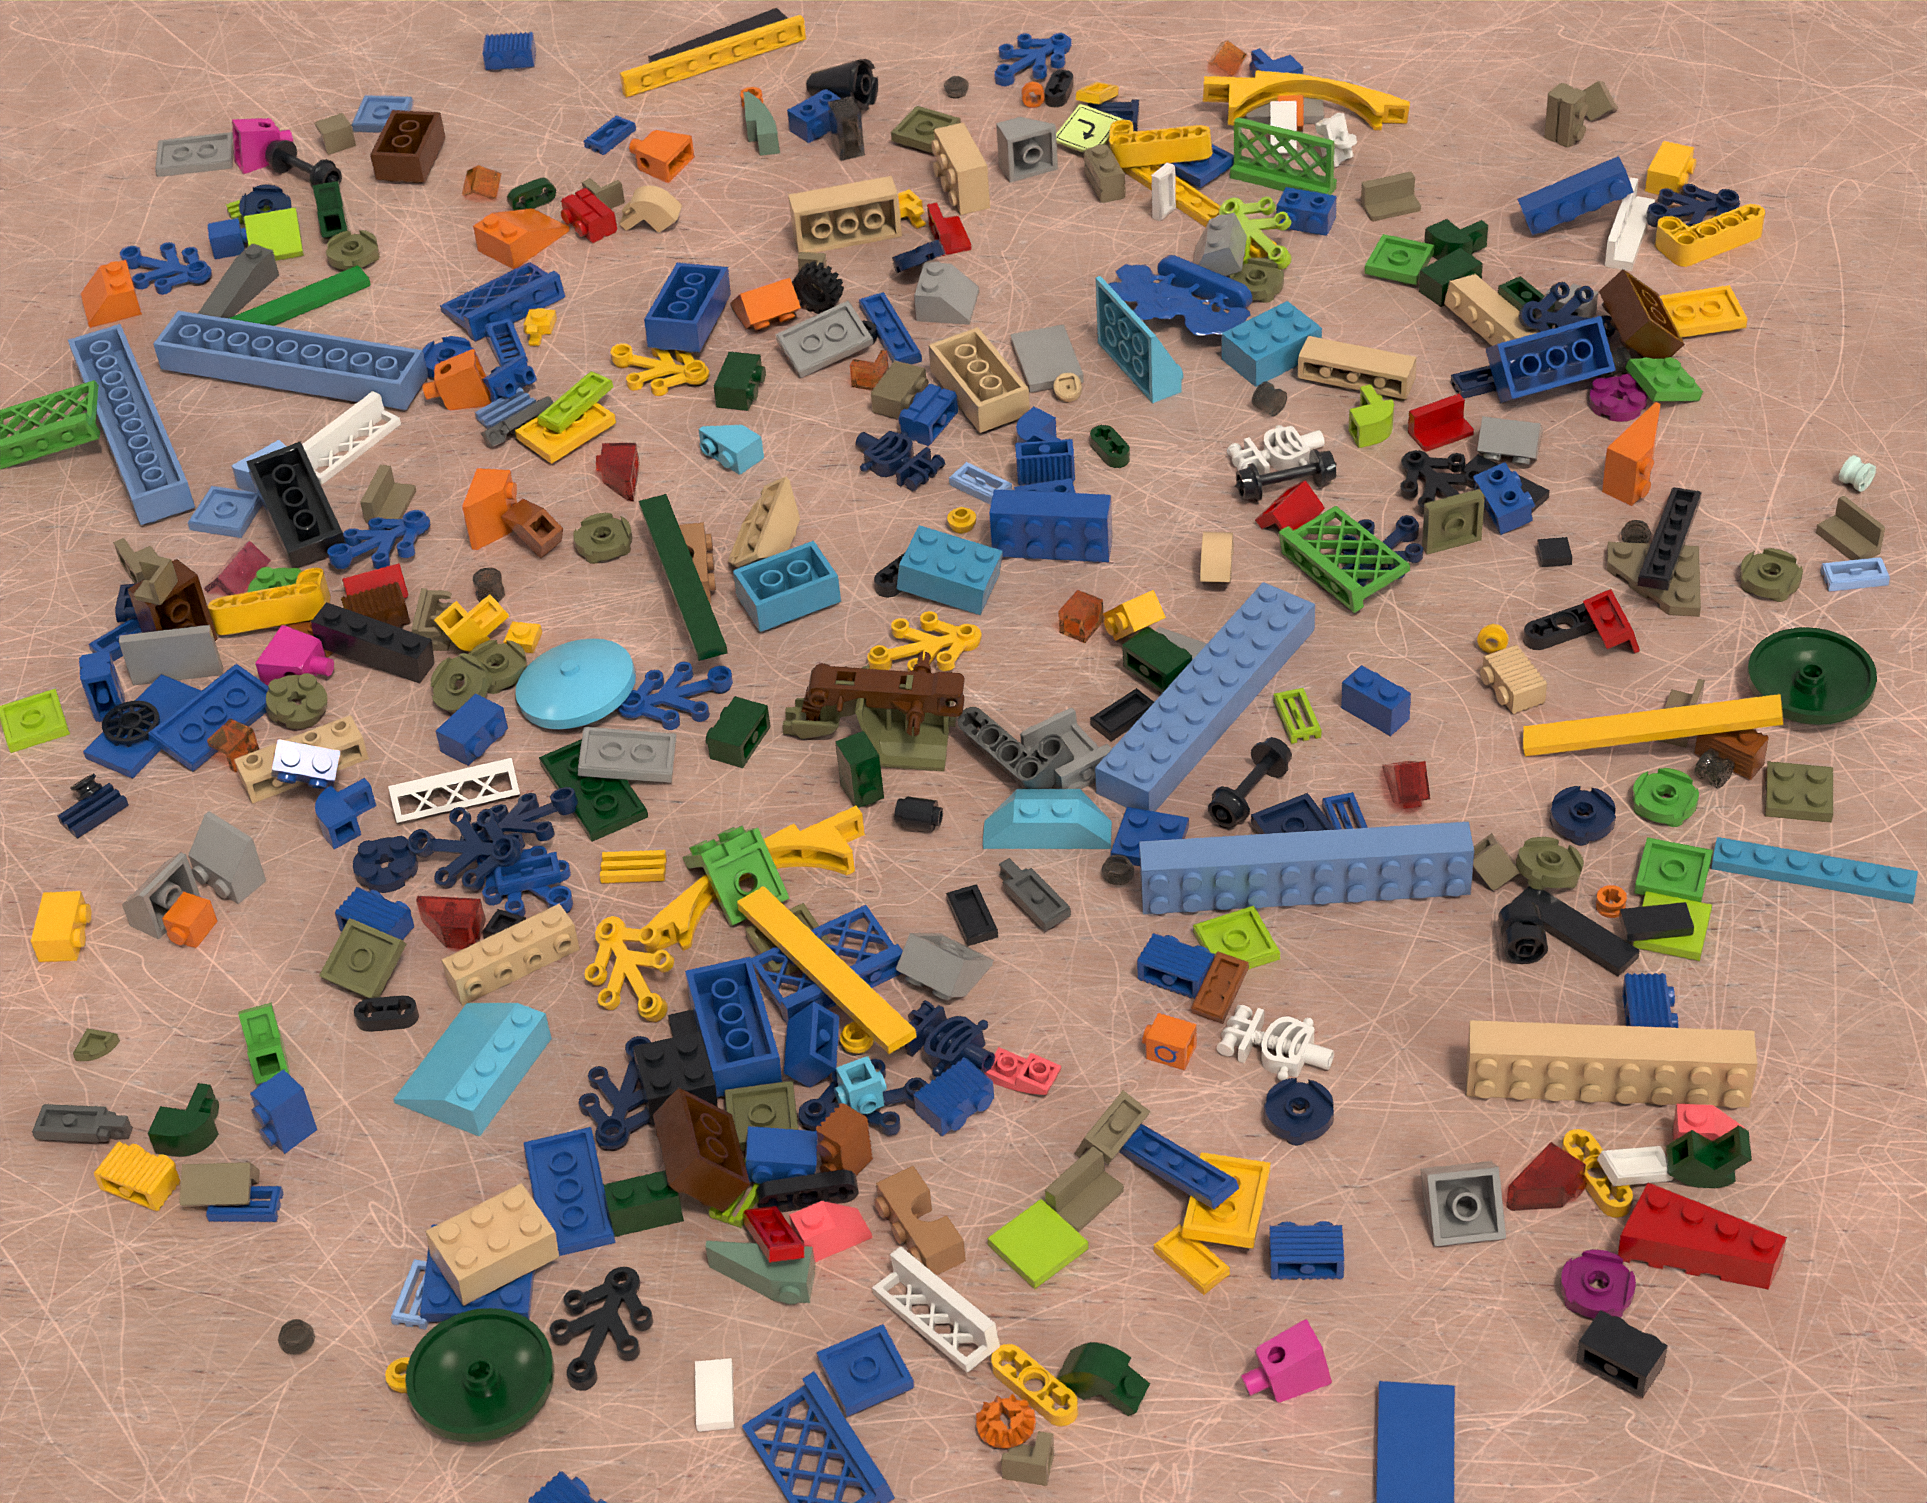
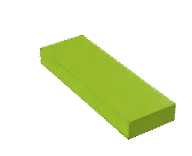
M590 371L537 417L539 425L560 434L613 388L612 380Z

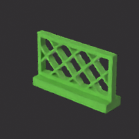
M1237 117L1234 120V165L1230 169V178L1284 191L1285 187L1332 195L1337 188V179L1334 178L1335 141ZM1242 128L1249 129L1254 137L1249 140L1243 134ZM1264 135H1273L1279 142L1273 146ZM1259 140L1266 148V151L1260 153L1252 143ZM1289 141H1298L1303 149L1297 152ZM1283 146L1291 156L1284 159L1276 149ZM1313 147L1326 148V156L1321 158ZM1247 148L1254 158L1242 156V150ZM1305 152L1315 161L1310 166L1301 157ZM1271 154L1279 164L1270 163L1264 157ZM1295 160L1303 170L1294 169L1288 163ZM1319 166L1326 176L1316 174L1313 169Z
M93 380L1 409L0 470L99 439L100 430L95 424L99 388L97 382ZM89 392V394L81 402L78 401V399L83 394ZM63 401L56 410L53 409L57 402ZM72 405L76 406L68 415L64 414ZM34 409H38L31 417H28ZM47 413L51 414L43 423L39 422ZM14 416L6 425L3 424L4 419ZM23 420L26 421L18 431L14 430Z
M1334 506L1294 531L1289 526L1279 531L1282 554L1354 613L1364 607L1363 599L1410 571V564L1337 506ZM1334 518L1342 522L1341 526H1325L1326 523ZM1308 534H1318V540H1305L1303 537ZM1324 534H1339V539L1323 540ZM1344 535H1358L1360 539L1344 540ZM1321 549H1337L1336 555H1323L1320 552ZM1342 549H1358L1357 555H1341ZM1363 549H1376L1378 555H1362ZM1339 563L1355 564L1354 570L1340 569ZM1360 564H1376L1375 570H1359ZM1381 564H1395L1397 566L1392 570H1380ZM1358 578L1374 579L1364 587L1357 583Z

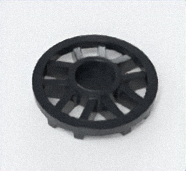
M128 701L115 706L105 715L102 721V730L105 737L113 742L115 746L123 744L131 747L134 743L143 740L149 741L148 733L159 725L160 716L156 707L148 702ZM134 707H141L138 711H134ZM130 708L129 712L122 713V710ZM116 714L119 715V718H113V719H112V717H113L114 715H116Z

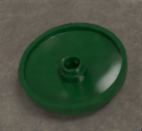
M1799 627L1773 633L1757 644L1749 658L1747 681L1755 697L1781 695L1783 718L1804 724L1823 725L1842 722L1862 712L1874 696L1877 671L1870 655L1850 638L1830 630Z
M481 1308L454 1315L431 1329L412 1352L406 1370V1390L412 1409L418 1419L428 1429L451 1440L481 1442L505 1436L531 1420L546 1402L551 1392L555 1375L552 1351L547 1338L540 1328L531 1320L518 1313L504 1309Z

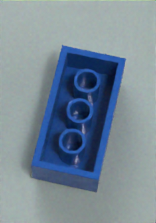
M676 263L644 319L647 346L660 350L672 349L688 353L700 352L731 296L728 267Z
M1601 316L1506 341L1485 349L1500 403L1616 371Z
M994 489L989 512L992 548L1003 551L1002 557L1109 562L1113 539L1111 495Z
M751 957L686 970L688 997L713 1073L717 1097L725 1096V1090L782 1082L780 1056Z

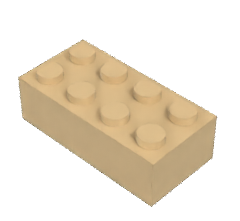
M892 176L788 195L793 238L798 254L799 252L817 253L902 237L899 198Z
M978 327L928 345L931 372L945 389L954 391L957 394L958 406L979 433L1015 421L1030 410L1029 388Z

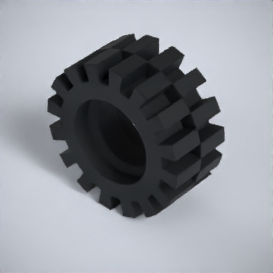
M816 261L811 262L810 265L806 263L792 281L797 298L801 300L800 306H808L807 310L810 312L815 309L817 314L833 308L844 291V286H841L843 283L842 279H837L839 274L837 272L832 273V267L829 265L827 268H824V263L820 262L818 265ZM812 284L817 285L823 292L817 290Z

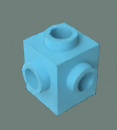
M868 1056L836 1068L838 1087L834 1088V1092L839 1104L844 1103L861 1114L871 1113L884 1106L883 1092L887 1090L882 1073L880 1071L876 1072Z

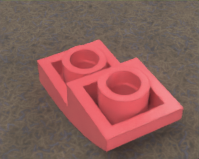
M998 1047L994 1054L995 1062L992 1068L984 1072V1074L993 1081V1084L1019 1092L1047 1095L1062 1066L1033 1053H1030L1028 1058L1025 1059Z

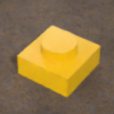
M512 621L503 641L504 644H507L506 640L514 641L526 653H534L542 635L541 624Z

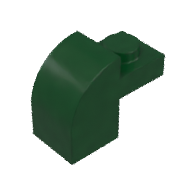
M339 181L313 185L322 238L349 231Z
M1445 219L1425 228L1424 243L1434 245L1432 257L1436 260L1445 257L1459 248L1472 255V253L1487 247L1488 224L1480 220L1459 229L1451 221Z
M197 1084L186 1110L159 1107L147 1133L155 1154L174 1157L191 1156L205 1150L216 1140L219 1133L213 1119L218 1115L219 1101L215 1098L210 1084Z
M1739 1125L1714 1141L1691 1130L1666 1146L1668 1174L1696 1188H1721L1736 1182L1735 1170L1752 1160L1749 1131Z
M1088 1342L1072 1348L1057 1376L1060 1382L1082 1400H1087L1101 1394L1127 1416L1137 1412L1150 1385L1146 1379L1128 1365L1131 1360L1129 1355L1113 1346L1098 1342Z

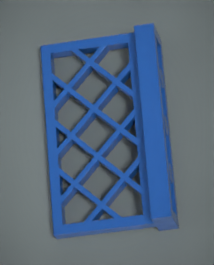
M529 262L440 305L442 313L468 330L470 339L477 341L486 336L485 324L509 318L514 323L526 317L529 309L544 308L566 296L559 273L555 271L547 273Z
M863 905L811 930L820 940L824 935L830 933L840 935L838 946L826 945L838 957L841 955L857 959L856 963L850 966V968L871 988L902 974L896 970L903 950L898 944H893L867 905ZM861 918H864L869 924L867 932L850 929L851 923ZM846 937L863 940L860 951L844 948ZM869 942L883 944L886 949L877 954L866 952ZM777 946L751 958L756 974L780 1008L782 1019L786 1025L791 1017L813 1001L826 1009L837 1005L813 981L807 980L808 976L803 973L802 978L785 975L788 963L794 966L797 965ZM771 960L783 962L779 974L765 971L762 965ZM782 983L799 986L797 992L783 998L779 990Z
M815 1371L802 1378L805 1384L803 1387L742 1425L789 1503H848L842 1502L846 1485L862 1487L866 1494L854 1503H877L878 1501L880 1503H889L895 1499L887 1481ZM805 1400L809 1405L806 1419L789 1418L791 1408ZM814 1416H816V1418L818 1419L819 1422H814V1421H813V1420H814ZM766 1424L778 1425L774 1441L759 1439L755 1431ZM786 1426L803 1428L798 1444L781 1442ZM810 1430L825 1431L827 1433L823 1448L806 1446ZM832 1443L834 1444L837 1450L831 1449ZM765 1448L771 1449L770 1454L767 1453ZM779 1450L796 1452L791 1469L775 1466ZM803 1454L820 1456L816 1472L799 1470ZM828 1457L845 1461L841 1476L824 1473ZM850 1471L853 1473L855 1478L849 1477ZM782 1476L788 1477L787 1483ZM796 1478L813 1480L809 1497L792 1493ZM821 1481L838 1484L834 1500L817 1498Z

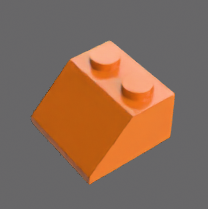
M126 260L113 261L100 266L80 293L89 328L142 315Z
M791 278L741 293L730 303L746 329L754 327L755 331L770 326L769 321L778 318L780 322L795 318L794 313L801 309Z
M476 469L462 505L472 550H478L513 532L501 518L504 513L517 504V484L512 481L510 470Z

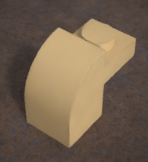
M642 186L635 189L631 201L622 209L623 215L619 224L627 231L644 219L659 233L677 220L682 204L669 192L660 187Z
M1203 532L1200 581L1231 582L1232 556L1234 554L1232 532Z

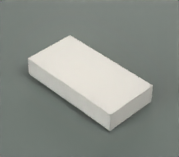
M1270 101V125L1296 131V101ZM1270 135V143L1274 146L1279 141L1273 135ZM1290 140L1289 143L1296 150V141ZM1283 146L1276 149L1281 155L1289 154Z
M1168 162L1152 175V218L1157 221L1163 220L1176 209L1175 165Z
M1661 1146L1601 1151L1597 1158L1613 1186L1672 1181L1674 1178L1668 1174L1667 1156Z
M732 1358L696 1361L697 1431L735 1428Z

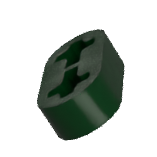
M538 178L511 189L507 195V202L513 210L535 209L551 202L556 196V188L547 178Z
M1098 425L1092 428L1090 431V445L1098 456L1112 468H1121L1128 465L1130 462V447L1116 430L1108 425Z

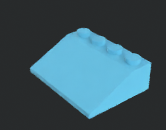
M1101 276L1095 277L1098 344L1152 404L1181 393V380H1183L1181 367L1175 363L1156 335Z
M466 1003L394 1097V1103L480 1137L552 1039L546 1013L519 1003Z

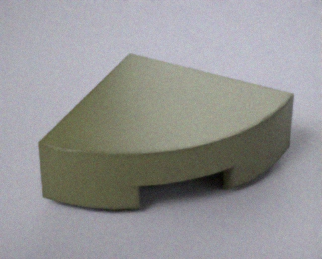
M87 1028L73 1052L75 1060L91 1061L105 1056L120 1042L118 1034Z

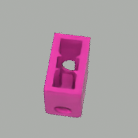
M272 119L232 120L234 161L243 174L270 165L265 159V151L274 140L293 142L290 129L279 131Z
M284 625L279 628L255 662L260 680L268 686L272 680L289 675L309 673L315 677L317 674L330 676L334 670V660L326 658L322 642L318 638Z
M1307 1319L1259 1345L1255 1349L1259 1367L1240 1375L1250 1396L1269 1388L1276 1402L1289 1400L1332 1383L1323 1348Z

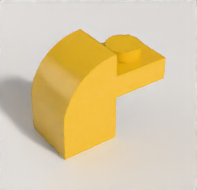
M489 594L468 613L455 601L434 621L458 648L464 651H472L479 644L489 641L490 638L487 635L510 616Z

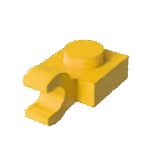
M910 189L898 193L900 218L909 217L911 224L916 229L925 226L926 222L920 216L925 214L922 200Z
M543 308L529 309L523 324L525 334H530L529 345L540 346L543 334L552 333L557 320L555 310H545Z

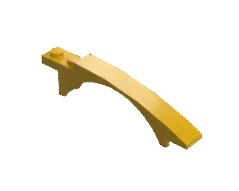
M1256 70L1255 78L1204 76L1203 102L1228 103V125H1234V120L1237 117L1243 118L1254 109L1268 104L1270 101H1277L1278 95H1304V98H1314L1336 103L1361 116L1374 130H1382V123L1408 124L1409 101L1343 81L1303 74Z
M854 806L801 831L793 823L764 838V842L777 869L814 867L835 871L847 876L855 872L853 851L847 843L865 835L863 815L859 808ZM748 873L742 874L739 882L751 877V875ZM707 874L697 880L647 924L660 932L661 940L653 948H648L644 945L646 953L654 954L656 951L663 950L676 943L679 944L683 951L692 947L693 936L702 915L717 898ZM653 933L648 934L646 941L651 939Z

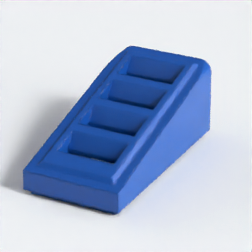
M511 318L485 324L486 338L501 367L518 356H524L526 362H528ZM514 348H515V350L502 353V351H506V350H510V349H514Z

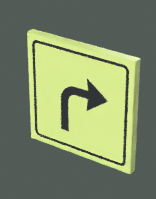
M1079 104L1056 133L1057 143L1084 153L1086 148L1106 144L1109 140L1110 125L1122 119Z

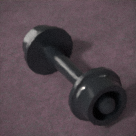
M274 140L265 151V159L274 171L285 173L292 167H295L310 175L309 181L312 188L313 185L339 181L340 185L342 181V173L333 161L323 159L317 162L315 166L297 158V148L291 141Z
M1317 449L1310 451V464L1263 475H1259L1256 465L1250 463L1247 465V468L1236 471L1235 487L1238 489L1239 495L1243 500L1254 499L1255 501L1262 500V486L1312 475L1316 485L1323 487L1325 482L1336 479L1337 463H1335L1330 451L1319 452Z
M1270 737L1264 742L1256 743L1253 746L1251 757L1256 766L1235 790L1223 786L1215 789L1212 794V801L1208 805V811L1214 821L1229 828L1233 827L1237 822L1245 821L1250 815V808L1244 798L1266 774L1279 778L1286 774L1288 763L1292 759V753L1289 747L1280 739Z

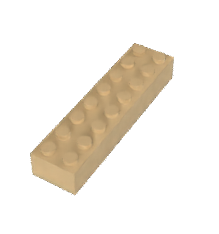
M1470 1020L1466 1057V1096L1514 1098L1518 1100L1546 1099L1551 1101L1620 1102L1623 1104H1702L1729 1108H1749L1757 1069L1755 1032L1748 1030Z

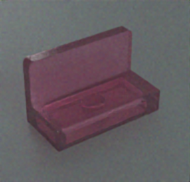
M249 540L228 559L204 587V590L208 593L218 586L228 596L244 593L251 581L257 577V571L266 567L271 560Z

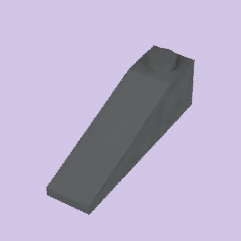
M253 243L235 258L197 314L227 319L237 314L280 276L273 250Z

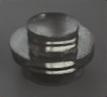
M952 76L944 82V90L950 98H962L969 89L968 81L960 76Z
M1631 520L1622 528L1621 539L1627 543H1649L1651 531L1644 521Z
M1123 855L1110 856L1102 866L1103 879L1113 885L1126 884L1134 876L1133 864Z
M300 1319L286 1322L278 1336L280 1348L283 1352L290 1355L306 1352L315 1341V1333L312 1326Z

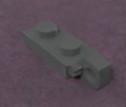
M549 396L542 398L481 432L487 446L492 447L505 442L506 434L509 431L512 435L515 434L516 429L525 425L524 422L531 418H536L554 402Z
M1010 858L999 863V876L1003 880L1002 886L1044 931L1071 916L1070 906L1032 868L1021 870Z
M43 1104L32 1134L38 1140L105 1142L109 1140V1137L113 1140L129 1139L133 1127L128 1120V1116L116 1115L115 1112L108 1111L107 1107Z

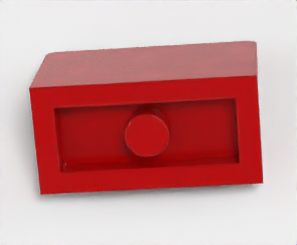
M937 202L927 204L929 228L934 239H939L946 252L942 256L971 250L972 244L960 217L944 218Z
M1456 394L1409 410L1408 433L1424 452L1474 435L1473 427L1464 418L1465 399L1460 394Z
M1305 480L1287 488L1255 521L1261 529L1276 523L1280 530L1289 526L1294 531L1316 518L1325 507Z
M400 563L342 579L347 596H353L354 593L359 594L360 591H370L372 588L376 589L377 587L397 582L399 583L403 598L408 597Z
M1612 589L1583 601L1585 609L1606 649L1628 641L1634 654L1640 652L1634 631Z

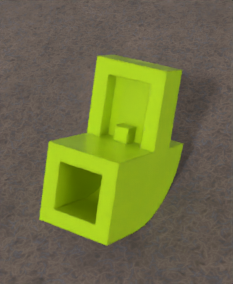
M1371 384L1360 387V407L1349 409V433L1358 448L1379 444L1389 438L1393 431L1394 402L1392 399L1383 401L1380 394L1377 395Z

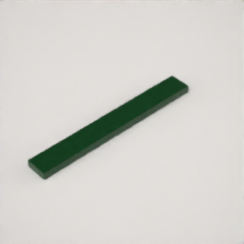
M667 494L638 501L641 514L698 661L728 654L727 645Z

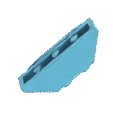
M1016 789L984 821L983 849H1111L1112 821L1081 789Z

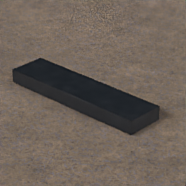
M1528 886L1512 901H1529L1538 905L1542 912L1543 929L1618 977L1639 958V949L1545 890H1537Z

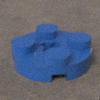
M447 336L442 338L443 342L434 344V341L428 343L422 349L428 377L434 378V370L437 363L474 349L471 347L470 342L462 337Z

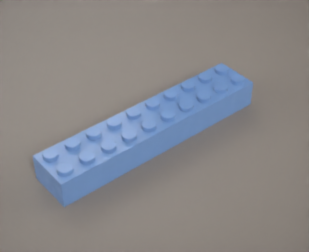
M177 311L153 343L160 368L163 370L359 402L374 391L381 395L383 406L403 410L408 408L428 377L423 350L184 311Z
M121 324L69 339L68 343L82 382L86 383L95 380L99 385L96 416L140 525L155 522L159 519L195 508L186 477Z
M1263 582L1095 767L1096 794L1126 808L1132 807L1156 811L1315 630V604Z
M1469 822L1139 842L1143 914L1243 909L1251 906L1262 908L1471 895L1474 847Z

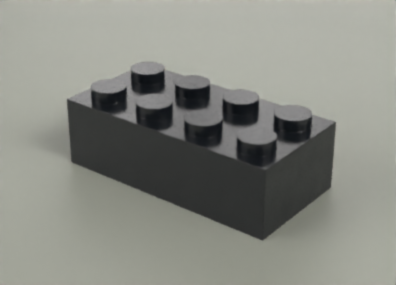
M301 441L246 461L252 482L291 568H299L328 557L327 550L331 546L339 543L345 544L341 527Z

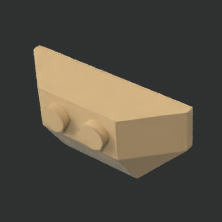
M786 476L763 487L760 492L762 496L753 504L741 525L728 559L732 566L741 568L789 550L791 542L796 535L800 516L790 480Z

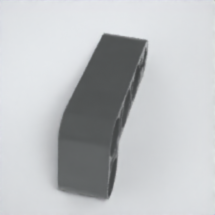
M977 707L966 708L963 710L962 715L958 716V726L970 743L1023 789H1050L1055 784V769L1074 760V755L1061 736L1057 734L1046 735L1029 751Z

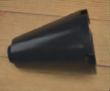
M858 59L812 72L806 81V88L811 96L827 89L845 100L847 107L868 110L870 109L868 106L874 105L877 98L878 77H873L872 69H875V66L870 60Z

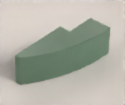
M743 92L748 142L758 141L760 156L780 154L778 132L772 114L757 97L750 92Z

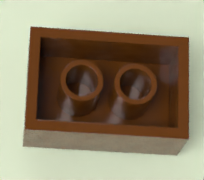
M392 110L370 154L376 180H387L390 182L407 181L412 183L425 182L446 138L441 112Z
M1622 269L1599 290L1604 301L1602 307L1611 315L1612 320H1610V323L1620 333L1619 341L1626 349L1631 350L1633 348L1641 358L1665 359L1667 357L1671 358L1685 345L1659 294L1626 270Z
M178 559L172 561L178 582L161 605L135 599L134 593L144 579L128 589L142 633L210 625L215 641L218 640L199 577Z
M678 1088L653 1114L667 1182L674 1191L685 1193L697 1199L705 1206H712L724 1212L750 1185L733 1116L717 1106Z

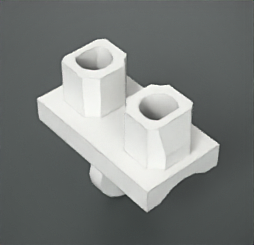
M1337 113L1331 118H1324L1316 123L1317 134L1335 141L1334 167L1339 166L1342 161L1353 157L1352 146L1357 143V138L1354 134H1348L1344 113ZM1321 147L1322 157L1326 156V148Z

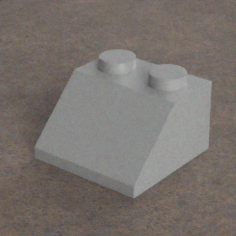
M1024 117L996 123L999 167L1010 183L1058 170L1056 126L1054 124Z
M1234 212L1209 219L1195 247L1194 264L1223 276L1242 271L1247 235Z
M924 262L914 295L916 320L970 325L979 294V286L952 264Z
M1482 416L1477 451L1484 454L1483 457L1488 460L1501 461V456L1513 457V463L1529 465L1530 460H1537L1543 427L1541 423Z
M207 812L203 817L188 855L193 868V876L199 883H206L214 888L216 893L222 898L228 897L239 904L266 882L253 838L212 812Z
M181 852L164 862L122 904L131 927L159 940L167 932L162 918L183 891L201 897L186 854Z
M910 933L896 970L906 975V981L921 987L925 984L933 988L932 993L935 996L951 1000L952 997H965L989 970L994 960L941 933Z
M1492 1161L1420 1169L1424 1206L1434 1246L1506 1239L1500 1173L1497 1165Z

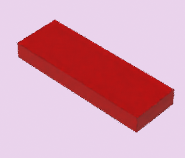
M778 1207L746 1209L743 1211V1223L769 1262L804 1258L803 1243Z

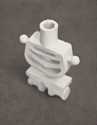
M1277 425L1275 429L1265 433L1264 450L1259 451L1250 437L1244 439V450L1241 451V446L1238 443H1234L1227 448V454L1232 457V463L1237 467L1238 471L1247 468L1248 464L1254 463L1259 475L1270 473V465L1274 469L1281 471L1310 464V451L1323 447L1325 441L1320 430L1300 436L1293 426L1283 427L1282 425Z
M1238 1005L1236 1007L1235 1015L1229 1018L1227 1022L1228 1027L1224 1028L1221 1034L1223 1040L1217 1045V1051L1224 1056H1232L1234 1046H1238V1062L1245 1063L1254 1043L1261 1046V1060L1264 1069L1270 1073L1278 1074L1277 1077L1280 1081L1288 1079V1076L1298 1077L1304 1063L1329 1070L1334 1058V1050L1314 1044L1315 1029L1312 1027L1313 1020L1311 1018H1305L1302 1022L1292 1017H1281L1270 1024L1266 1032H1261L1264 1024V1010L1258 1008L1251 1021L1248 1019L1251 1018L1253 1012L1245 1005ZM1269 1049H1272V1050L1275 1049V1051H1276V1056H1274V1055H1272L1271 1053H1269L1268 1050H1269ZM1283 1054H1288V1058L1284 1057Z

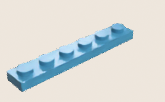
M1721 837L1716 839L1711 867L1712 870L1913 904L1918 875V871Z

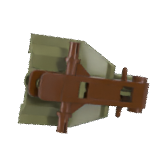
M923 651L918 654L917 664L909 672L870 669V665L863 666L862 668H852L820 663L811 670L809 686H807L805 697L796 698L795 707H786V721H783V734L795 735L801 739L831 735L839 727L841 717L856 714L862 731L866 733L879 753L880 765L882 767L945 771L950 727H956L957 717L962 715L965 697L963 691L965 678L961 673H931L932 669L929 666L931 655L925 652L923 660Z

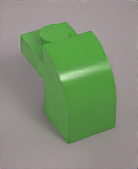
M272 1002L238 1011L256 1085L268 1081L283 1069L289 1074L285 1046Z

